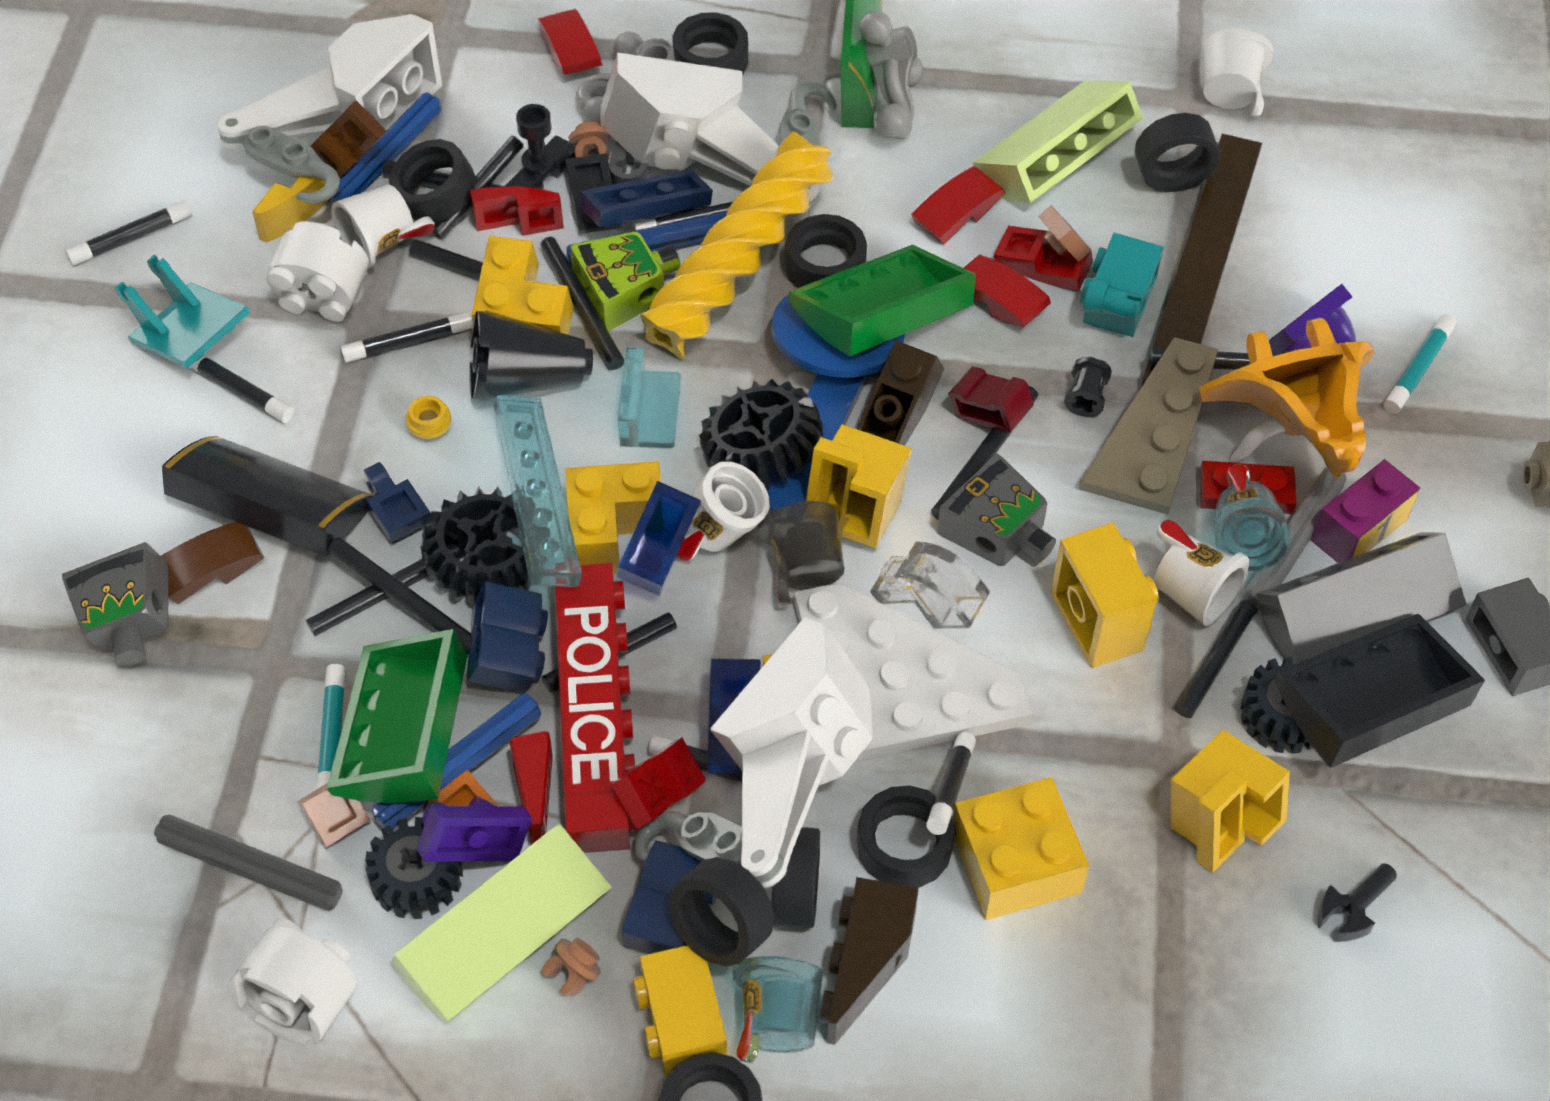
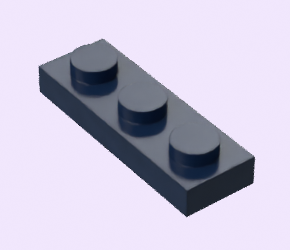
M690 169L580 191L579 206L599 227H614L619 223L638 219H652L658 215L678 211L684 212L693 208L711 205L713 190Z

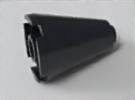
M487 310L475 312L470 348H473V358L469 364L471 398L487 400L582 384L584 375H591L593 350L585 348L584 339Z

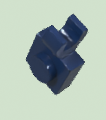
M381 462L363 470L369 480L366 485L370 493L374 495L367 499L368 509L390 543L429 524L431 512L408 479L395 485Z

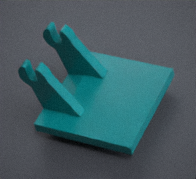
M155 254L147 260V264L173 299V302L163 311L156 315L131 285L127 288L125 283L121 282L115 287L118 297L128 306L140 324L139 327L128 335L131 343L185 368L201 359L207 350L224 335L231 332L250 313L246 305L192 282L185 285L164 258L158 260Z

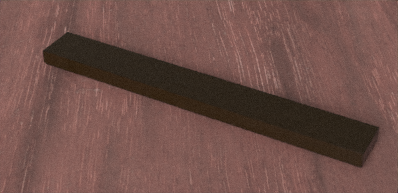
M1224 133L1221 134L1218 143L1221 153L1219 164L1211 176L1207 177L1153 348L1167 349L1174 337L1198 344L1202 343L1260 155L1261 142ZM1150 357L1143 375L1141 387L1155 368V366L1150 365Z

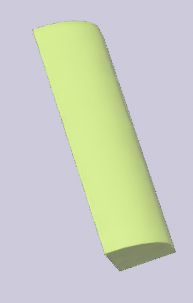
M1083 81L972 162L973 165L1004 188L1006 193L1002 198L1015 202H1033L1143 119L1131 82Z
M559 823L395 953L390 964L420 1001L435 1016L444 1022H448L612 887Z

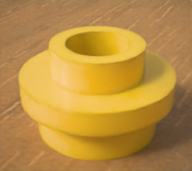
M422 396L411 403L405 420L411 434L421 439H433L443 435L450 428L452 417L448 406L435 396Z

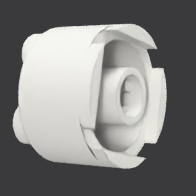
M316 222L295 223L292 230L289 231V228H287L266 274V279L271 289L280 297L278 304L284 310L293 314H301L304 309L319 312L330 321L340 322L343 321L346 313L350 310L368 267L369 259L365 250L354 240L351 246L340 240L339 237L342 232L333 227Z
M278 918L271 927L265 930L228 982V991L240 1009L248 1002L259 1012L253 1021L262 1028L291 1043L305 1045L310 1037H313L314 1044L320 1042L354 992L356 981L351 970L346 965L350 955L344 947L330 939H324L322 942H319L303 933L301 928L294 922L286 918Z

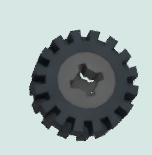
M1284 657L1281 666L1278 665L1275 658L1268 660L1265 668L1262 665L1258 666L1253 676H1250L1240 709L1243 710L1241 714L1242 724L1249 723L1247 733L1251 738L1258 733L1261 734L1258 744L1266 748L1269 742L1272 741L1276 743L1274 752L1283 753L1286 745H1290L1292 754L1300 753L1303 744L1308 750L1313 747L1298 727L1286 703H1282L1284 699L1275 680L1279 670L1293 665V658Z
M415 817V825L410 827L406 818L397 820L400 829L393 831L388 824L381 829L384 839L381 840L374 836L370 842L373 852L366 851L365 861L367 867H365L372 893L376 901H380L381 907L389 912L393 907L397 917L405 919L407 910H411L413 919H422L421 909L427 907L430 910L431 916L440 912L438 902L442 901L448 906L454 900L452 890L459 893L462 885L460 877H463L461 861L424 862L417 851L424 828L422 817ZM410 861H421V865H412Z

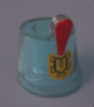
M1244 464L1233 465L1226 473L1230 486L1220 494L1216 503L1214 521L1216 548L1231 556L1240 552L1248 556L1250 561L1248 571H1260L1275 565L1285 556L1290 545V530L1285 515L1278 505L1273 492L1263 484L1250 481L1251 475L1247 466Z
M777 956L750 957L740 964L733 965V980L742 988L744 1028L736 1050L737 1058L742 1062L752 1063L756 1059L759 1050L791 1053L812 1048L815 1044L823 970L817 965L806 961Z

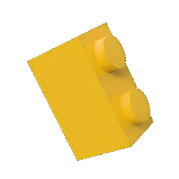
M689 946L640 956L642 976L633 978L639 1010L646 1008L650 1010L653 1025L644 1027L648 1051L651 1059L661 1057L665 1076L669 1075L677 1064L693 1055L710 1052L728 1055L727 1038L708 962L694 953Z

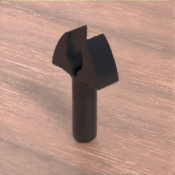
M1382 863L1351 894H1340L1330 885L1320 904L1318 928H1321L1331 915L1349 912L1348 923L1337 932L1334 942L1351 941L1368 935L1373 929L1375 922L1365 915V909L1396 880L1397 873L1395 869L1389 864Z

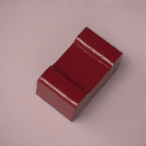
M974 366L965 373L948 393L957 418L1008 433L1013 431L1034 406L1028 384L1024 379L1012 377L1010 380L987 374L984 369Z

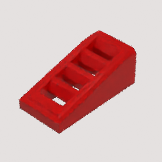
M548 731L511 738L512 741L509 742L521 804L532 817L528 829L530 845L547 832L553 764L552 745Z

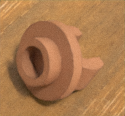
M593 121L584 122L577 125L575 130L569 134L568 139L575 147L576 158L587 156L590 150L598 149L599 154L607 153L609 161L610 152L605 144L610 140V134L604 126H600L599 123Z
M562 938L555 945L556 951L560 956L551 957L542 969V973L545 976L556 977L566 967L569 977L559 991L562 995L574 996L583 989L586 978L595 981L601 974V970L596 964L600 957L582 939L575 938L571 942Z

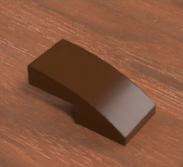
M355 100L311 147L324 163L336 170L339 178H341L387 130Z
M237 521L200 534L161 555L168 562V597L179 604L216 577L225 584H228L265 558L250 529Z

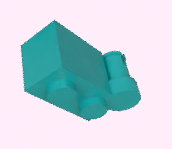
M1114 232L1107 249L1100 247L1097 252L1092 272L1097 273L1096 276L1092 279L1087 278L1080 296V303L1083 304V311L1085 312L1083 323L1134 337L1157 279L1164 247Z

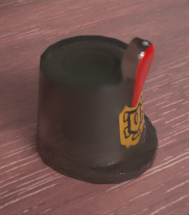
M819 501L795 503L770 512L758 524L757 533L759 538L764 543L773 547L778 562V601L781 605L792 604L788 587L794 590H807L826 586L836 582L844 574L845 567L838 512L833 505Z

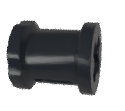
M1082 357L1077 359L1072 367L1071 374L1074 381L1072 388L1066 392L1064 404L1070 412L1076 415L1094 417L1099 415L1104 409L1105 398L1102 394L1104 386L1108 384L1111 378L1112 370L1103 360L1094 357Z

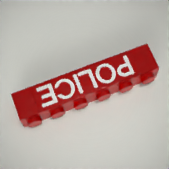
M612 563L554 567L566 832L583 853L630 850L629 831L639 830V828H635L611 785L635 767L634 754L624 753V740L633 739L632 709L622 710L621 704L622 695H631L629 665L619 666L618 652H628L626 623H617L616 610H625L624 582L614 581Z

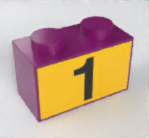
M1384 459L1322 508L1311 541L1337 563L1369 552L1408 520L1421 487Z

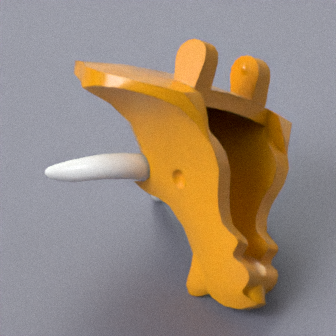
M1323 318L1308 320L1306 323V333L1312 346L1311 348L1295 350L1273 356L1268 337L1264 331L1248 334L1246 348L1250 364L1233 370L1198 388L1202 402L1235 401L1251 403L1272 416L1259 423L1247 433L1232 454L1230 460L1238 462L1245 459L1263 441L1275 434L1286 431L1285 434L1305 436L1323 457L1327 469L1335 478H1339L1342 473L1354 471L1364 454L1366 445L1364 421L1358 415L1356 396L1360 367L1366 365L1375 353L1371 343L1360 341L1337 344L1329 325Z

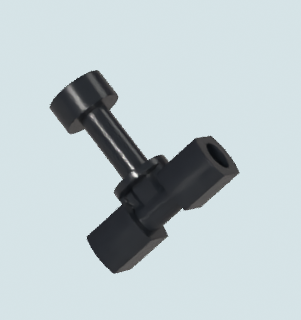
M528 104L520 108L516 114L517 131L528 142V149L521 157L523 168L504 187L517 186L544 189L543 182L549 175L558 178L566 170L565 159L576 158L575 147L573 143L557 135L545 145L544 138L552 130L550 112L543 105Z

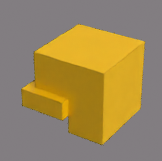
M841 424L832 441L820 437L813 451L804 516L842 529V537L877 549L902 502L912 448Z
M1222 730L1171 779V829L1197 846L1196 862L1213 873L1245 841V836L1262 846L1287 821L1290 771L1227 731Z

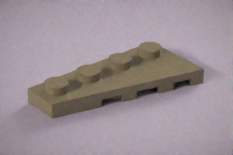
M1174 337L1081 479L1079 490L1169 514L1203 403L1198 388L1209 382L1218 349Z

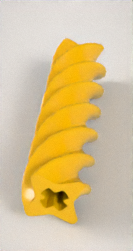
M795 131L784 139L775 157L758 171L751 186L733 201L726 217L718 221L708 231L701 247L692 252L683 261L675 278L658 291L652 300L649 310L640 315L646 325L645 338L650 343L663 346L678 358L684 360V340L702 337L708 333L710 329V309L730 305L734 301L735 278L755 274L759 270L760 247L783 241L785 237V216L806 212L809 208V187L829 183L832 180L833 174L827 164L831 151L827 147L814 145Z

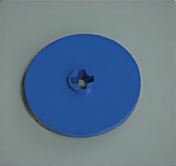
M788 295L779 302L772 318V336L779 350L798 366L811 372L831 377H859L882 370L895 340L904 343L905 334L853 356H848L825 341L803 320L789 302Z

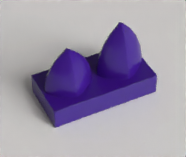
M1341 283L1269 339L1272 354H1280L1284 350L1288 353L1311 348L1312 346L1306 333V323L1308 320L1323 318L1327 322L1337 344L1356 342L1353 325L1342 307L1343 304L1353 297L1345 286Z
M474 797L468 806H447L440 802H432L423 812L422 821L424 828L417 851L424 862L512 861L520 855L532 817L524 806H496L481 797Z

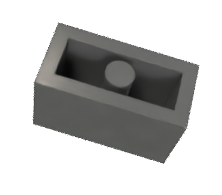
M1529 577L1478 592L1465 619L1512 697L1550 685V604L1547 598L1537 591Z

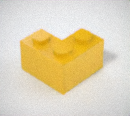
M489 235L472 310L473 320L476 311L487 310L569 335L574 308L568 286L536 282L539 262L532 241Z
M659 461L565 468L569 546L572 565L612 563L613 574H621L618 535L664 532Z

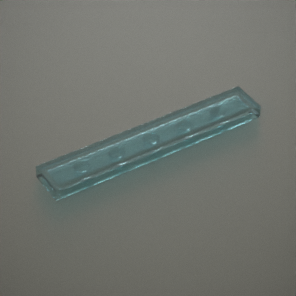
M496 395L494 412L530 584L579 587L582 571L541 398Z

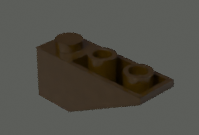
M895 340L857 426V430L905 446L927 410L944 371V367L938 357Z
M857 877L853 896L843 895L838 926H844L847 929L844 943L834 942L829 965V973L837 975L834 992L824 991L819 1016L820 1023L828 1024L827 1044L835 1045L908 958L919 888Z

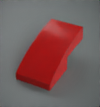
M577 9L538 18L540 32L551 46L553 62L563 75L602 66L601 57L595 42Z
M973 166L936 190L911 213V216L915 223L942 245H945L970 218L977 223L1006 192L1004 188L980 169Z
M517 186L470 190L477 231L519 224L522 236L564 228L561 198L557 192Z
M1008 225L994 253L995 261L1030 279L1064 289L1080 291L1093 263L1092 251L1078 262L1068 250H1065L1060 255L1043 236L1048 232L1047 230Z
M979 254L964 267V269L976 274L974 299L987 303L990 317L1023 328L1051 304L1050 297L1037 285L1015 270L991 258Z
M683 737L639 763L611 785L637 829L653 821L672 804L688 797L706 781V778Z

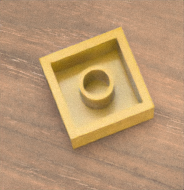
M1114 522L1061 539L1051 595L1091 668L1144 651L1159 596L1153 579L1148 575L1144 576L1137 564L1136 552L1131 541L1128 538H1122Z
M1052 777L955 803L953 814L954 840L985 920L1083 892L1089 863Z

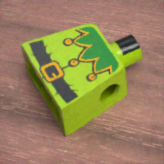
M637 232L615 235L570 246L572 269L608 331L644 313L650 308L652 300L664 286V275L677 271L681 266L678 253L673 245L651 252L641 234Z

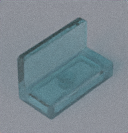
M626 347L618 413L620 446L671 449L675 446L681 374L669 371H647L645 368L644 348Z

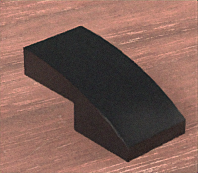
M607 153L565 159L579 234L621 228V223L614 227H599L579 206L580 191L612 185Z

